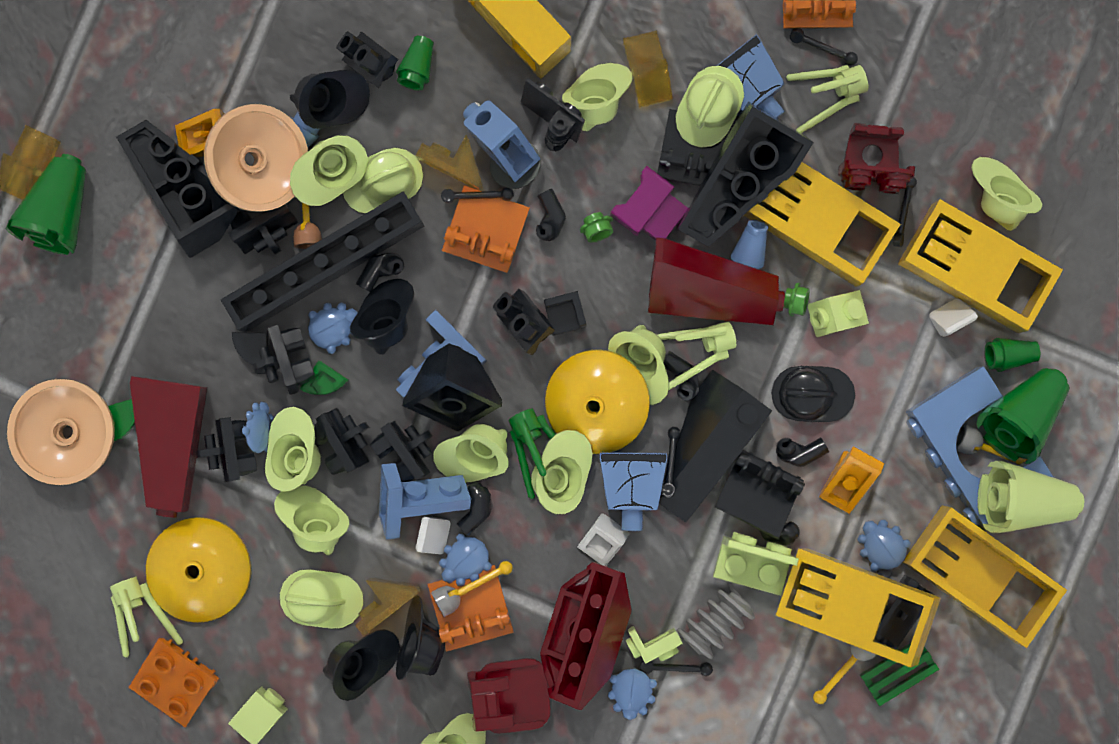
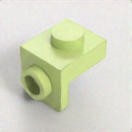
M860 290L808 304L810 321L816 337L869 324Z
M632 626L628 629L631 637L625 640L634 658L642 656L645 664L659 657L660 661H664L679 652L677 647L683 644L675 628L643 644L635 627Z

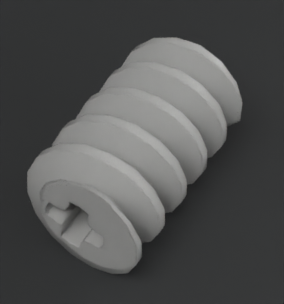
M728 582L731 593L728 594L718 590L719 604L710 599L707 601L710 613L698 609L696 612L700 620L699 623L687 619L686 623L690 631L687 633L679 628L677 629V632L699 655L702 654L710 659L714 657L711 645L720 649L724 648L720 636L723 635L729 639L734 638L731 629L732 625L741 630L745 628L741 619L742 616L751 620L755 619L751 606Z

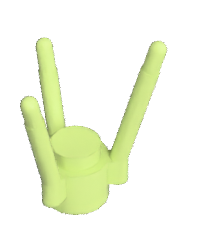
M845 65L835 69L800 72L786 76L788 81L833 77V81L813 86L811 92L818 93L835 88L839 97L845 96L844 99L798 127L796 131L803 133L847 105L860 101L859 94L867 92L869 88L866 73L861 65L851 68Z
M728 321L705 328L656 334L661 340L676 339L677 341L702 338L705 350L707 352L713 351L714 353L711 357L670 381L669 390L717 361L729 358L728 350L736 348L737 345L733 327Z
M133 577L110 586L113 595L111 600L115 608L119 639L124 657H128L130 654L124 614L132 640L134 642L139 641L132 609L143 605L141 598L146 600L176 644H183V640L177 633V630L151 595L147 583L139 585L137 577Z

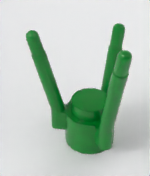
M531 408L514 415L508 421L512 428L510 434L515 443L527 494L530 499H533L535 494L531 484V476L523 444H527L539 474L545 476L547 473L534 441L542 436L541 429L550 440L556 433L548 425L544 415L537 417L534 409Z

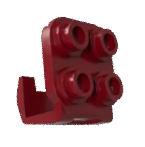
M853 124L848 138L844 161L838 168V176L841 177V182H844V189L862 191L865 190V186L871 185V181L876 182L881 193L899 194L900 189H906L907 182H910L915 177V166H908L906 169L899 168L898 140L904 135L902 127ZM867 146H876L882 152L881 161L875 166L868 165L863 160L862 153Z
M522 658L490 662L482 670L467 672L473 708V729L475 732L490 730L493 733L501 734L534 730L544 726L550 717L551 707L548 683L543 670L544 666L540 661L534 658Z

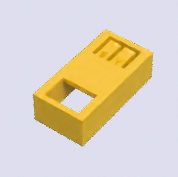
M467 0L540 79L571 52V36L537 0Z
M801 162L794 175L809 183L810 186L793 175L778 185V187L799 199L800 202L798 204L775 189L762 201L788 217L787 222L758 203L743 215L750 220L764 222L768 226L767 231L855 287L865 282L901 225L803 162ZM857 214L884 231L860 269L833 252Z
M941 199L930 206L898 262V265L950 295L961 299L964 303L1016 333L1029 331L1063 271L1058 266ZM938 216L944 220H941L934 235L961 251L957 253L931 238L923 253L949 267V272L917 254ZM1018 262L1042 275L1040 282L1021 314L997 301Z
M943 505L902 562L1013 642L1025 648L1029 646L1067 591V589L956 510ZM948 524L971 539L970 542H965L948 530L946 526ZM936 541L956 554L958 559L954 560L936 547L934 543ZM924 558L944 571L946 576L942 577L925 565L922 560ZM1016 572L1044 590L1017 630L989 611Z
M805 548L798 549L796 557L799 559L797 566H792L775 616L910 668L918 665L941 600L940 597ZM809 565L836 574V577L833 579L808 569ZM804 585L828 594L829 598L825 599L801 590L802 586ZM890 594L924 606L908 654L874 641ZM797 605L804 609L822 615V618L820 620L818 618L794 610L795 606Z

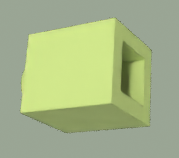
M261 686L228 724L248 742L258 744L288 709L283 705L285 700L280 694L271 688L265 690Z

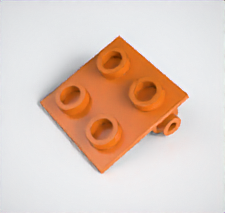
M783 0V29L853 27V13L856 11V0Z
M465 185L462 192H482ZM502 198L459 199L450 227L448 226L445 233L442 251L508 273L530 207L512 201H505Z
M492 565L489 571L483 570L482 573L478 574L479 578L495 570V565ZM498 576L462 595L459 607L446 617L442 615L431 592L443 586H450L457 590L462 587L457 586L456 580L451 583L439 580L428 584L440 627L439 635L442 643H445L446 652L514 633ZM465 579V585H463L462 587L468 585L472 581L470 579Z
M159 638L128 688L183 727H186L210 689L212 690L220 678L215 675L216 671L214 669L211 670L202 663L197 665L199 658L195 657L193 660H190L188 658L190 655L189 651L183 655L184 650L174 644L172 639L167 641L164 638Z

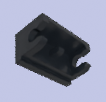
M904 575L900 580L902 584L935 595L923 588L911 577ZM891 594L875 640L897 650L920 617L924 606Z

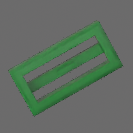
M911 643L899 651L908 654ZM925 647L917 666L910 668L903 665L874 684L871 678L897 662L886 658L860 674V677L879 706L940 670ZM925 662L927 664V666L912 674L903 681L899 682L898 684L891 687L882 694L878 692L883 687L892 683L893 681L905 675L906 673L913 670L922 663Z

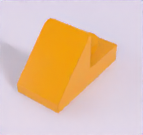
M853 446L849 452L844 451L840 456L819 498L850 514L881 474L884 463Z

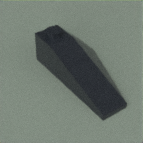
M144 120L118 135L116 138L188 257L192 258L219 242L240 208L228 203L217 193L208 178L205 166L192 154H188L174 140L148 120Z

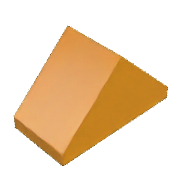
M212 109L175 125L178 146L196 158L203 157L208 134L218 119L225 113L221 109Z

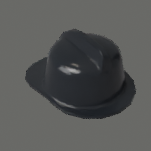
M337 70L310 74L304 77L298 83L295 93L290 95V100L295 103L299 116L305 125L313 129H322L348 124L357 120L369 104L370 90L365 78L356 71Z
M391 279L377 285L364 299L357 315L350 325L351 334L355 338L364 340L378 354L384 355L391 346L399 343L407 334L406 314L413 302V286L403 279Z
M823 366L789 367L778 375L771 391L773 404L780 414L787 419L805 422L838 421L851 410L856 396L854 384L848 375L840 369Z
M418 595L412 599L407 614L403 644L396 664V677L398 680H403L408 673L435 675L444 654L445 643L441 641L439 627L423 618L422 599Z
M382 629L375 630L359 641L349 640L335 646L329 655L327 665L323 668V673L332 681L334 693L338 698L346 701L356 699L371 685L385 676L398 659L400 650L399 639L393 632Z

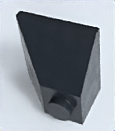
M448 343L426 358L405 395L402 406L451 429L460 431L502 407V398L478 357L459 346Z

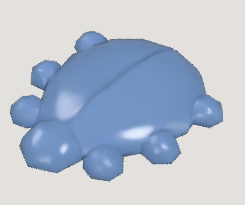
M343 302L339 303L337 308H332L330 303H326L323 305V310H320L318 313L310 311L308 314L310 319L308 331L311 340L318 347L326 349L330 354L336 352V347L341 344L349 345L351 341L348 337L351 333L350 325L358 312L353 308L346 310V304Z
M255 402L252 405L253 412H246L247 422L246 426H243L242 432L253 452H267L270 422L274 420V417L269 414V406L266 402H260V404Z
M880 520L878 525L874 521L865 522L862 527L865 535H859L857 539L859 543L864 544V549L860 550V555L868 557V560L871 562V571L876 572L879 569L891 570L900 566L906 558L907 549L911 547V542L908 539L903 540L902 536L899 535L901 531L899 526H894L890 529L887 527L888 522L886 520Z
M458 534L456 536L457 542L452 546L447 545L444 547L447 558L441 559L439 566L445 568L441 573L443 581L451 583L456 580L457 586L462 587L465 585V579H470L472 582L479 579L478 574L482 573L483 570L489 571L491 564L489 563V552L483 542L475 537H465L463 534Z
M627 669L617 675H611L609 682L613 685L612 691L608 692V697L610 700L615 699L617 702L613 705V710L616 712L623 710V717L628 720L635 719L638 712L641 715L647 714L648 709L645 705L655 702L652 688L657 686L656 680L650 679L644 672L637 669Z

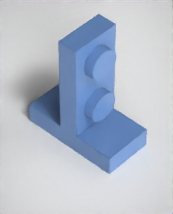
M435 310L426 319L445 340L441 344L437 340L431 344L422 354L425 360L429 355L450 343L477 356L482 365L487 361L438 311ZM425 360L417 369L411 365L397 379L401 385L396 390L403 397L407 394Z
M396 463L381 465L379 517L386 540L400 538L401 518L470 509L471 498L463 475L401 482Z

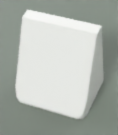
M958 298L953 299L929 314V318L939 335L943 337L951 335L977 320L978 317L975 311Z
M602 513L577 547L599 564L607 566L626 541L629 532L621 530L622 526Z
M428 515L424 516L421 520L416 544L417 552L443 554L450 530V521Z

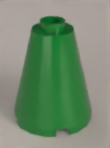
M62 154L61 157H53L8 220L5 228L8 233L23 241L26 235L27 238L34 241L33 246L52 253L68 255L69 252L72 254L75 252L86 178V169L81 166L82 161L79 158L69 154Z
M1043 368L985 408L977 418L978 429L983 425L987 432L983 437L985 441L996 452L1009 460L1016 462L1020 457L1027 459L1025 464L1034 462L1040 456L1069 393L1070 387L1066 376L1057 369Z

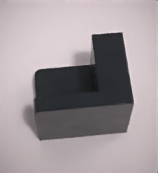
M578 291L544 300L549 323L555 329L552 333L553 336L586 328L587 324Z

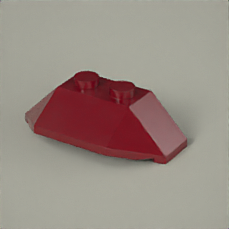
M592 562L586 566L585 570L576 574L561 586L540 652L542 665L544 666V675L549 686V698L577 710H582L611 678L632 611L625 573Z

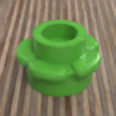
M601 212L593 213L583 220L584 225L580 228V232L586 236L587 241L590 243L604 240L613 233L610 223L613 219L611 216H603Z
M796 283L793 289L787 288L783 308L788 309L790 316H794V314L804 316L808 306L810 289L800 287V283Z

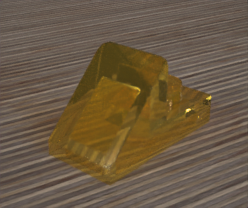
M657 30L623 38V45L629 70L632 72V82L639 108L673 100L667 60L663 58Z
M25 125L12 155L10 156L5 153L2 155L0 190L23 200L54 157L61 141Z
M467 134L454 158L449 157L451 154L450 150L433 142L431 147L423 143L421 144L416 153L418 161L471 188L481 190L483 184Z
M368 578L366 580L367 584L378 596L382 604L378 605L374 600L358 614L362 619L355 626L365 636L422 590L421 587L414 583Z

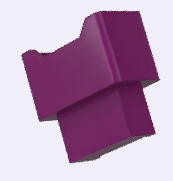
M646 166L641 172V185L626 204L615 205L610 212V216L636 236L643 230L654 240H656V237L666 239L685 215L688 207L671 195L674 189L673 185Z

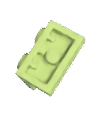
M733 532L732 538L723 536L713 577L781 596L789 565L797 566L799 560L791 555L792 549L767 541L766 547L756 545L757 539L737 532Z

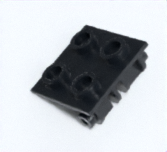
M527 78L521 103L549 123L544 140L545 146L550 151L557 152L566 145L569 139L577 143L585 119L581 117V112L572 104L567 102L563 104L554 98L553 92L541 82L534 83Z
M669 109L657 174L664 179L701 186L736 121L733 122L722 141L711 147L701 148L689 144L681 137L676 125L677 110Z
M742 450L735 461L715 508L779 539L797 495L801 494L805 483L804 480L800 479V476H794L781 469L782 467L775 466L772 462H767L753 455L752 452Z

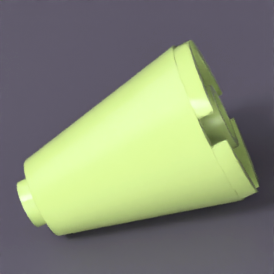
M1005 461L990 462L987 467L993 468L989 475L982 474L980 479L978 511L980 515H986L988 524H983V526L990 533H1004L1076 519L1084 508V496L1076 485Z

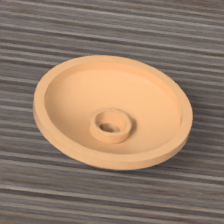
M249 104L230 110L214 124L205 143L204 164L212 186L228 203L247 211H268L286 204L294 197L290 186V173L295 162L308 152V147L300 128L284 112L267 105ZM247 153L254 157V163L251 166L245 162Z
M48 380L30 388L16 402L8 420L7 439L14 460L29 476L47 484H73L93 475L107 460L114 442V421L104 399L89 386L74 380ZM67 425L73 430L72 436L68 439L63 436V429Z

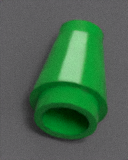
M419 35L414 36L413 42L396 70L398 74L397 82L400 85L419 91L423 90L425 84L429 83L434 42L431 39Z
M995 338L992 342H987L984 350L987 367L990 370L996 369L997 372L1038 362L1041 355L1040 346L1037 341Z

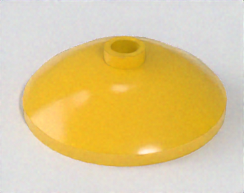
M587 350L569 357L555 370L547 386L545 407L549 422L556 433L565 430H576L588 439L593 454H600V452L611 453L624 448L639 435L648 418L650 395L641 372L628 359L607 350ZM589 401L598 402L600 410L598 412L591 411L588 407Z
M188 518L172 524L156 538L146 560V581L154 600L168 614L187 622H208L229 613L244 597L251 578L250 556L243 540L229 526L210 518ZM191 565H195L199 569L197 578H192L188 574V568Z

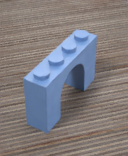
M982 366L974 368L908 409L906 413L910 419L906 423L917 439L922 437L928 449L925 450V454L935 468L941 467L947 479L943 482L954 498L959 496L966 507L962 510L964 517L982 530L988 531L983 526V524H988L986 515H980L978 511L980 478L972 475L964 468L959 460L956 449L958 432L963 423L973 414L1002 397L987 370ZM1041 456L1030 464L1023 462L1017 465L1053 477Z

